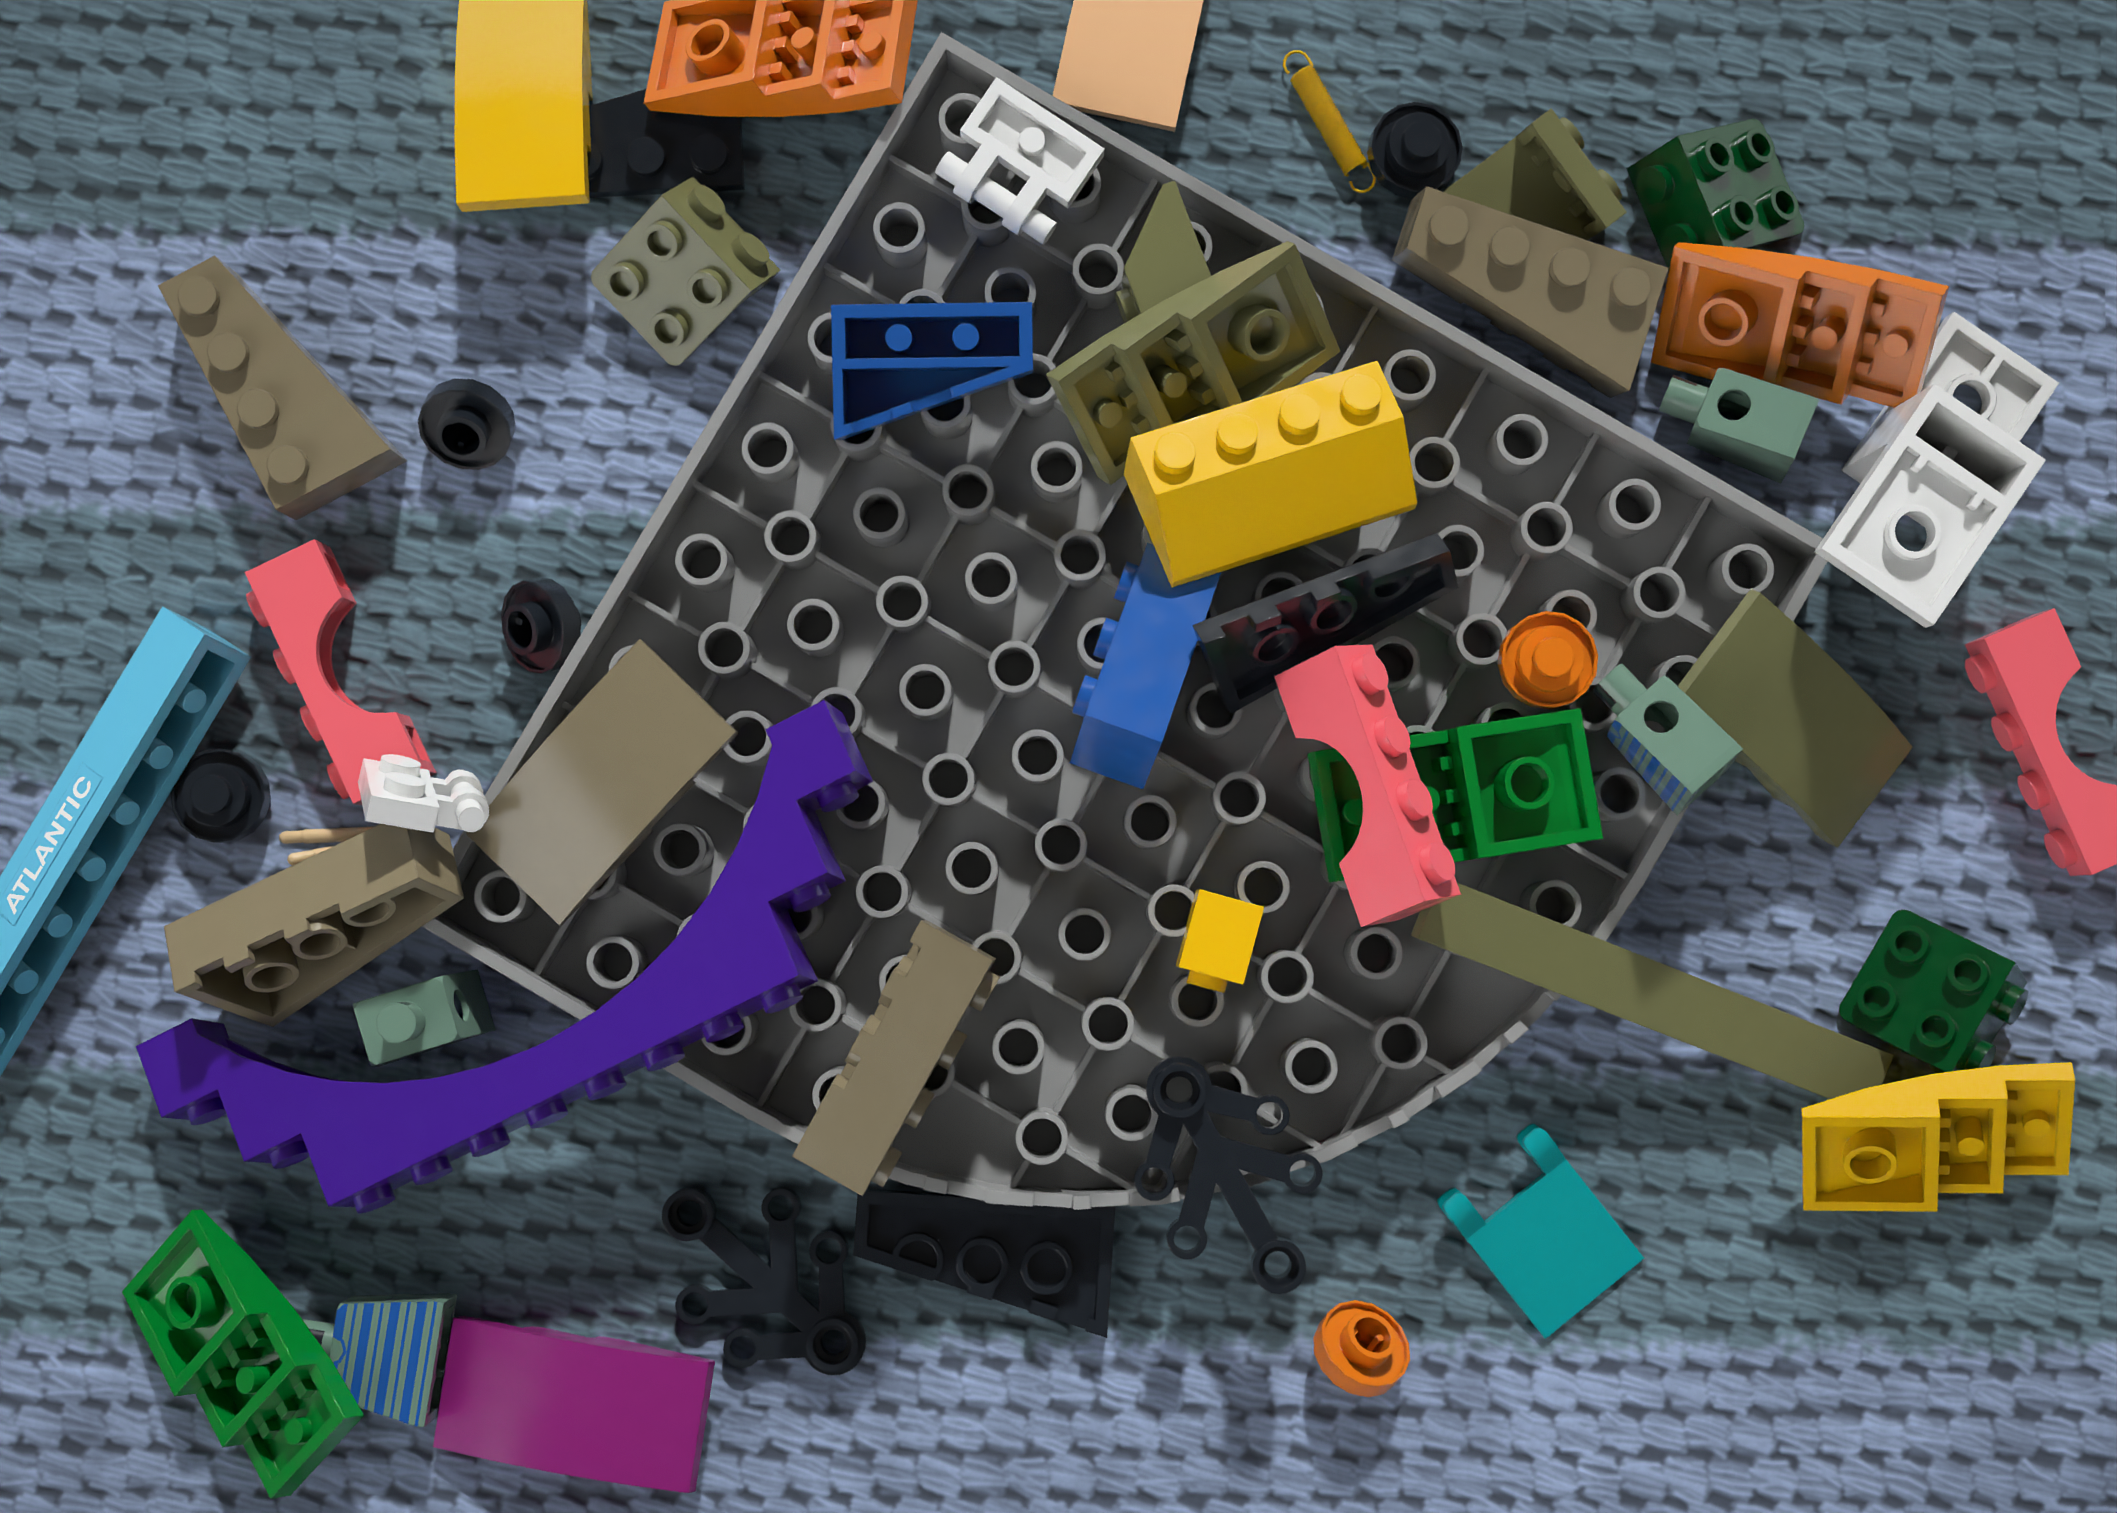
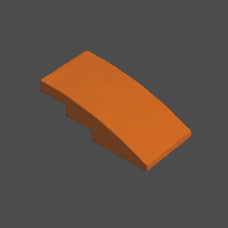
M918 0L665 1L644 104L650 111L720 117H787L842 113L902 103Z
M1678 242L1673 248L1651 363L1713 380L1718 368H1726L1840 405L1850 395L1895 408L1922 391L1949 286L1888 271L1814 257L1748 248Z

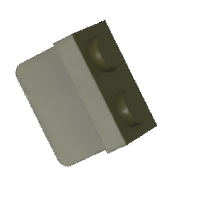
M1552 108L1443 191L1584 240H1589L1627 213L1619 202L1622 200V194L1617 183L1603 169H1595L1582 151L1585 144L1578 129L1567 118L1561 117L1559 119Z
M691 177L662 194L593 269L591 281L601 294L668 364L677 366L687 360L742 302L770 282L780 269L769 258V252L765 245L754 235L745 232L725 211V205L721 198L712 189L701 185L694 177Z

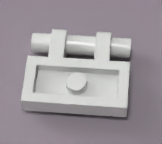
M996 77L960 129L961 138L977 148V152L971 161L966 163L948 151L939 162L935 173L954 185L953 193L969 204L977 200L1003 218L1001 225L1018 236L1025 232L1044 245L1055 230L1057 222L1038 211L1039 205L1045 196L1048 195L1068 209L1104 157L1105 148ZM998 163L1027 181L1017 196L989 178Z
M385 754L381 756L380 761L363 758L358 786L365 821L434 833L435 825L467 832H476L483 827L488 819L489 806L483 795L482 786L479 779L471 772L455 770L444 780L430 777L429 770L421 769V763L409 757Z

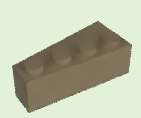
M215 255L158 285L277 511L294 520H298L407 462L403 455L337 385L324 368L298 342L244 280Z
M380 824L165 925L164 931L174 992L274 1027L464 898L449 834L437 828L432 833Z
M921 920L910 939L913 945L907 956H903L898 966L893 970L881 992L878 1001L880 1004L874 1015H870L859 1032L845 1059L846 1065L844 1069L833 1080L792 1155L797 1160L861 1196L864 1195L871 1182L884 1187L903 1153L892 1146L904 1123L916 1129L935 1093L924 1088L937 1064L949 1070L968 1036L957 1030L967 1009L971 1006L981 1012L1000 979L999 976L989 971L996 958L928 920Z

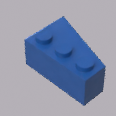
M1032 302L831 305L834 440L841 441L1033 373Z
M1148 542L1139 565L1126 562L1114 599L1125 602V606L1119 622L1106 618L1093 653L1094 656L1105 659L1098 679L1085 675L1072 713L1082 716L1084 719L1070 764L1144 789L1165 736L1198 641L1192 625L1205 620L1221 572L1172 588L1154 545Z

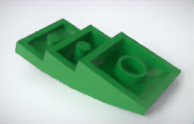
M1581 708L1409 735V749L1420 780L1427 787L1433 802L1432 814L1443 845L1450 851L1454 863L1603 839ZM1331 748L1307 753L1329 883L1344 880L1339 863L1353 847L1360 831L1363 815L1362 794L1357 777L1347 760L1336 749Z
M202 1209L189 1212L122 1291L174 1397L196 1395L222 1448L237 1445L244 1446L270 1499L291 1496L365 1416L334 1363L294 1307L252 1258Z

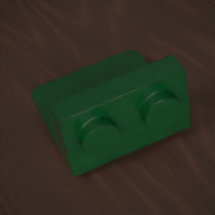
M1749 119L1678 135L1626 168L1662 257L1668 267V271L1673 248L1678 242L1754 249L1791 239L1804 230V221L1799 212L1798 201L1790 190L1775 154L1774 143L1763 124L1757 119Z
M1898 910L1891 916L1839 1006V1013L1847 1023L1928 1064L1935 1073L1990 1067L1996 1054V1046L1992 1042L2003 1023L2013 1024L2026 1004L2028 990L2024 989L2027 981L2016 962L1909 910Z

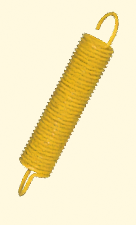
M1301 50L1290 51L1283 59L1284 71L1287 74L1290 73L1286 67V60L1294 53L1304 55L1310 64L1296 72L1290 82L1294 85L1296 93H1298L1301 101H1303L1307 112H1309L1316 128H1318L1319 133L1323 136L1322 138L1326 142L1327 147H1329L1330 152H1332L1333 157L1337 160L1336 163H1338L1339 168L1343 171L1344 176L1348 177L1349 174L1347 173L1358 165L1363 166L1362 168L1364 169L1368 166L1370 169L1369 162L1364 157L1365 154H1362L1360 146H1358L1357 141L1353 138L1354 135L1350 132L1351 130H1349L1346 122H1344L1345 119H1343L1340 111L1336 108L1337 106L1333 103L1334 100L1330 97L1331 95H1329L1328 90L1324 87L1325 84H1323L1317 71L1313 68L1314 65L1308 55ZM1372 173L1373 182L1371 186L1365 190H1359L1355 188L1352 181H1349V184L1354 191L1358 193H1366L1374 187L1376 183V177Z

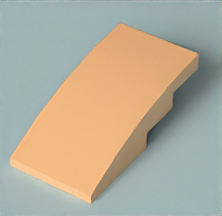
M1074 0L1053 96L1080 112L1175 132L1204 0Z

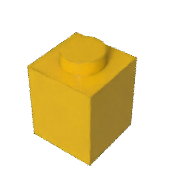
M1196 890L1175 965L1190 970L1186 983L1225 993L1228 981L1243 985L1264 907L1205 890Z

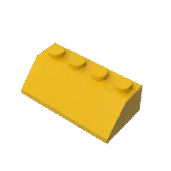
M1378 361L1131 437L1124 469V477L1172 588L1414 510L1417 505L1404 416Z

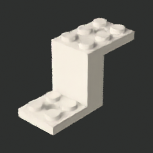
M1952 312L1946 316L1938 327L1922 391L1895 408L1885 405L1841 469V471L1858 481L1860 485L1814 552L1923 627L1933 626L2046 461V459L2023 445L2020 440L2059 382L1957 313ZM1958 385L1970 386L1979 393L1982 401L1979 414L1953 397V393ZM1902 516H1909L1925 527L1927 533L1926 543L1920 551H1909L1903 548L1897 541L1895 527Z

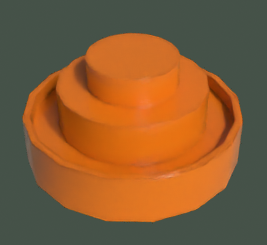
M1544 611L1525 617L1508 630L1499 647L1498 669L1503 684L1515 699L1533 708L1550 710L1574 702L1589 689L1597 673L1598 653L1592 635L1581 622L1565 613Z
M1357 1300L1339 1303L1321 1320L1313 1337L1314 1355L1323 1373L1334 1385L1353 1395L1373 1397L1385 1394L1405 1374L1410 1361L1409 1342L1402 1327L1388 1312L1372 1303Z

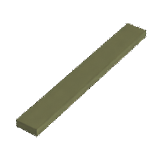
M1460 883L1457 884L1461 895L1420 911L1411 936L1829 1099L1864 1088L1882 1085L1894 1056Z

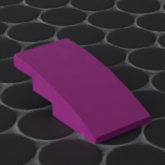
M454 1317L433 1447L557 1474L631 1486L692 1493L696 1491L715 1360L603 1336L589 1338L549 1328L535 1326L521 1328L481 1318Z

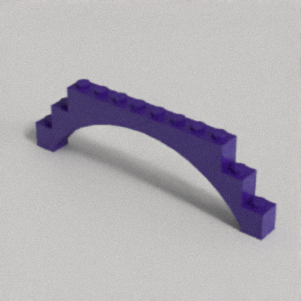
M823 700L765 729L772 747L757 799L733 854L707 898L676 939L638 978L598 1010L551 1039L489 1065L437 1078L390 1083L347 1082L316 1076L272 1061L229 1039L224 1023L191 1018L136 1046L161 1118L190 1120L191 1125H201L227 1114L244 1162L272 1163L274 1169H280L299 1163L310 1156L328 1207H355L357 1213H366L395 1200L396 1197L393 1190L411 1181H414L415 1185H423L446 1176L453 1171L450 1162L470 1152L473 1157H479L505 1147L511 1142L508 1133L527 1124L532 1129L540 1128L562 1119L569 1113L566 1105L586 1095L589 1100H596L621 1090L627 1085L624 1076L645 1066L648 1071H656L678 1062L685 1057L683 1047L704 1037L708 1043L715 1042L737 1033L744 1027L741 1019L763 1008L767 1014L775 1013L796 1004L803 998L800 990L818 982V979L788 909L793 908L794 912L812 909L831 897L829 889L846 881L816 814V810L821 808L823 812H830L840 809L858 798V789L873 782L843 713Z

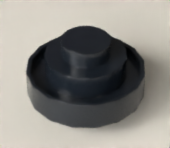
M1412 102L1397 105L1383 115L1370 135L1367 156L1371 172L1381 186L1397 196L1413 199L1426 186L1441 190L1447 185L1460 165L1463 146L1458 128L1446 113L1433 105Z
M454 378L438 384L427 395L418 418L420 437L428 450L444 463L460 469L480 470L495 465L506 455L516 430L514 412L505 397L491 386L474 379Z
M538 577L523 580L511 586L504 597L501 611L502 632L507 647L517 663L529 672L546 673L561 669L581 635L580 613L565 588L553 579Z
M223 748L204 750L191 757L170 792L172 811L181 827L195 838L213 843L239 841L255 832L266 818L271 802L269 781L261 766L246 754Z

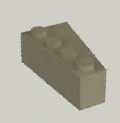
M1427 186L1410 202L1392 261L1456 302L1460 304L1465 303L1490 319V324L1509 336L1512 334L1542 352V357L1563 370H1570L1590 383L1592 388L1609 398L1630 391L1668 272V267Z

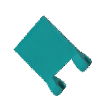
M1532 1123L1523 1128L1516 1138L1517 1142L1543 1172L1539 1177L1486 1220H1483L1468 1198L1454 1187L1443 1193L1438 1198L1437 1203L1540 1334L1546 1339L1641 1262L1644 1257L1567 1161L1549 1134Z

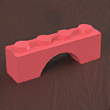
M313 539L244 572L253 590L246 594L248 605L259 624L264 628L270 626L280 647L273 650L276 665L290 685L297 684L306 705L300 708L301 718L312 738L316 742L324 741L333 763L327 765V772L341 798L347 799L350 797L353 804L362 805L358 779L363 758L380 761L381 756L385 754L401 755L420 762V768L429 770L430 776L436 774L410 716L397 712L373 713L365 711L346 696L337 682L332 665L334 637L342 620L357 603L331 548Z
M2055 608L2031 615L1965 644L1970 655L1965 660L1968 678L1974 688L1980 693L1986 692L1996 712V716L1991 719L1993 733L2001 747L2008 752L2013 750L2023 772V774L2018 776L2019 790L2026 803L2033 810L2040 809L2050 831L2044 835V843L2053 862L2061 869L2066 868L2070 876L2093 875L2116 865L2117 785L2093 779L2078 769L2064 752L2057 734L2056 710L2060 695L2067 682L2081 668V665Z
M1373 644L1334 646L1274 676L1295 738L1318 740L1336 749L1350 764L1359 782L1363 802L1362 823L1353 847L1339 865L1360 926L1365 927L1397 921L1461 895L1454 876L1455 863L1446 846L1443 845L1432 814L1433 802L1427 787L1420 780L1409 749L1410 736L1408 730L1398 718L1387 687L1388 674L1386 668L1376 656Z

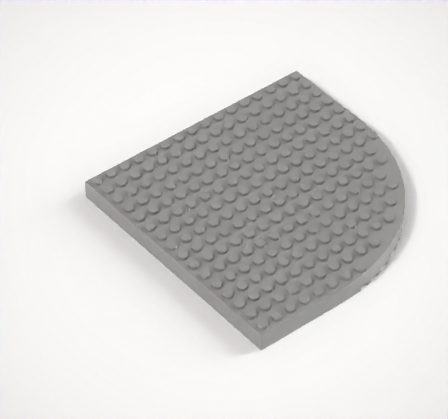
M941 32L903 95L902 103L897 105L485 794V798L489 806L547 737L639 639L644 641L739 734L694 779L696 783L651 828L653 832L563 925L555 922L466 835L467 831H463L453 848V853L464 898L422 927L579 1020H582L598 1010L638 978L676 939L711 892L739 842L759 793L772 747L765 729L825 700L843 713L873 782L858 789V798L840 809L830 812H823L821 808L816 810V814L846 881L829 889L831 897L812 909L803 912H794L793 908L788 909L818 982L801 989L803 998L796 1004L775 1013L767 1014L763 1008L741 1019L744 1027L737 1033L715 1042L708 1043L704 1037L683 1047L684 1058L662 1068L745 1118L797 1144L801 1141L833 1080L844 1069L846 1065L845 1059L859 1032L870 1015H874L880 1004L878 1001L881 992L893 970L898 966L903 956H907L913 945L910 939L921 920L932 922L996 958L989 971L999 976L1000 979L981 1012L971 1006L967 1009L957 1030L968 1036L949 1070L937 1064L924 1088L935 1093L918 1126L915 1129L904 1123L892 1146L903 1153L889 1179L906 1185L920 1187L927 1191L959 1195L983 1200L990 1204L1032 1207L1033 1205L1080 1210L1091 1209L1090 1207L1122 1205H1162L1184 1199L1197 1153V1147L1184 1125L1170 1164V1169L1174 1175V1187L1171 1193L1162 1200L1150 1201L1138 1193L1134 1184V1173L1137 1167L1146 1161L1158 1114L1152 1109L1147 1099V1079L1152 1069L1159 1062L1170 1057L1184 1056L1197 1061L1206 1069L1214 1086L1253 1097L1273 1094L1281 1098L1288 1106L1290 1112L1288 1125L1282 1132L1275 1135H1264L1258 1132L1250 1121L1207 1111L1220 1136L1286 1155L1299 1151L1307 1152L1314 1156L1319 1163H1323L1357 1147L1358 1144L1390 1128H1396L1410 1120V1117L1478 1075L1489 1061L1528 1031V1027L1545 1012L1553 1001H1557L1561 994L1411 936L1420 911L1397 921L1365 927L1360 926L1345 880L1331 883L1328 880L1307 753L1331 749L1333 747L1314 739L1295 738L1278 688L1230 714L1219 697L1198 641L1165 736L1144 789L1070 764L1084 717L1076 715L1072 711L1085 675L1098 679L1105 659L1094 656L1093 653L1106 618L1119 622L1125 606V602L1114 599L1127 561L1139 565L1147 542L1151 544L1153 542L1125 477H1121L1112 485L1098 478L1046 374L1105 334L1124 324L1116 302L1115 292L1123 290L1122 277L1125 264L1162 185L1174 180L1211 276L1284 242L1289 241L1296 245L1341 352L1294 386L1378 361L1404 416L1417 505L1414 510L1222 571L1205 620L1438 533L1451 552L1459 588L1356 644H1373L1376 656L1386 668L1388 674L1387 687L1398 718L1406 726L1409 735L1581 708L1603 839L1455 862L1454 876L1457 883L1606 941L1647 880L1687 808L1677 816L1611 743L1607 734L1617 715L1594 693V687L1621 663L1646 689L1662 676L1670 678L1678 686L1750 589L1762 593L1788 618L1794 621L1828 562L1814 552L1823 538ZM996 77L1105 148L1104 157L1068 209L1048 195L1045 196L1039 205L1038 211L1057 222L1055 230L1044 245L1025 232L1018 236L1001 225L1003 218L977 200L969 204L953 193L954 185L935 173L939 162L948 151L966 163H969L977 152V148L961 138L960 129ZM1000 163L996 165L989 176L990 179L1016 196L1027 182ZM1032 302L1033 373L841 441L834 440L831 305ZM1544 611L1565 613L1581 622L1592 635L1598 653L1597 673L1589 689L1574 702L1550 710L1533 708L1515 699L1503 684L1498 669L1499 647L1508 630L1525 617ZM1654 721L1645 722L1652 731L1665 732L1659 723ZM1198 889L1264 907L1244 984L1228 981L1225 993L1186 983L1190 970L1175 966L1195 891ZM1184 1077L1171 1079L1166 1087L1167 1096L1176 1102L1186 1100L1191 1093V1083ZM1274 1102L1264 1103L1257 1110V1120L1262 1126H1274L1281 1118L1280 1107ZM1305 1160L1297 1161L1291 1166L1290 1172L1312 1164ZM1149 1168L1144 1172L1141 1179L1142 1186L1150 1192L1161 1190L1167 1181L1165 1172L1159 1168ZM1240 1170L1249 1187L1272 1180L1268 1177ZM1217 1183L1214 1189V1193L1221 1192Z

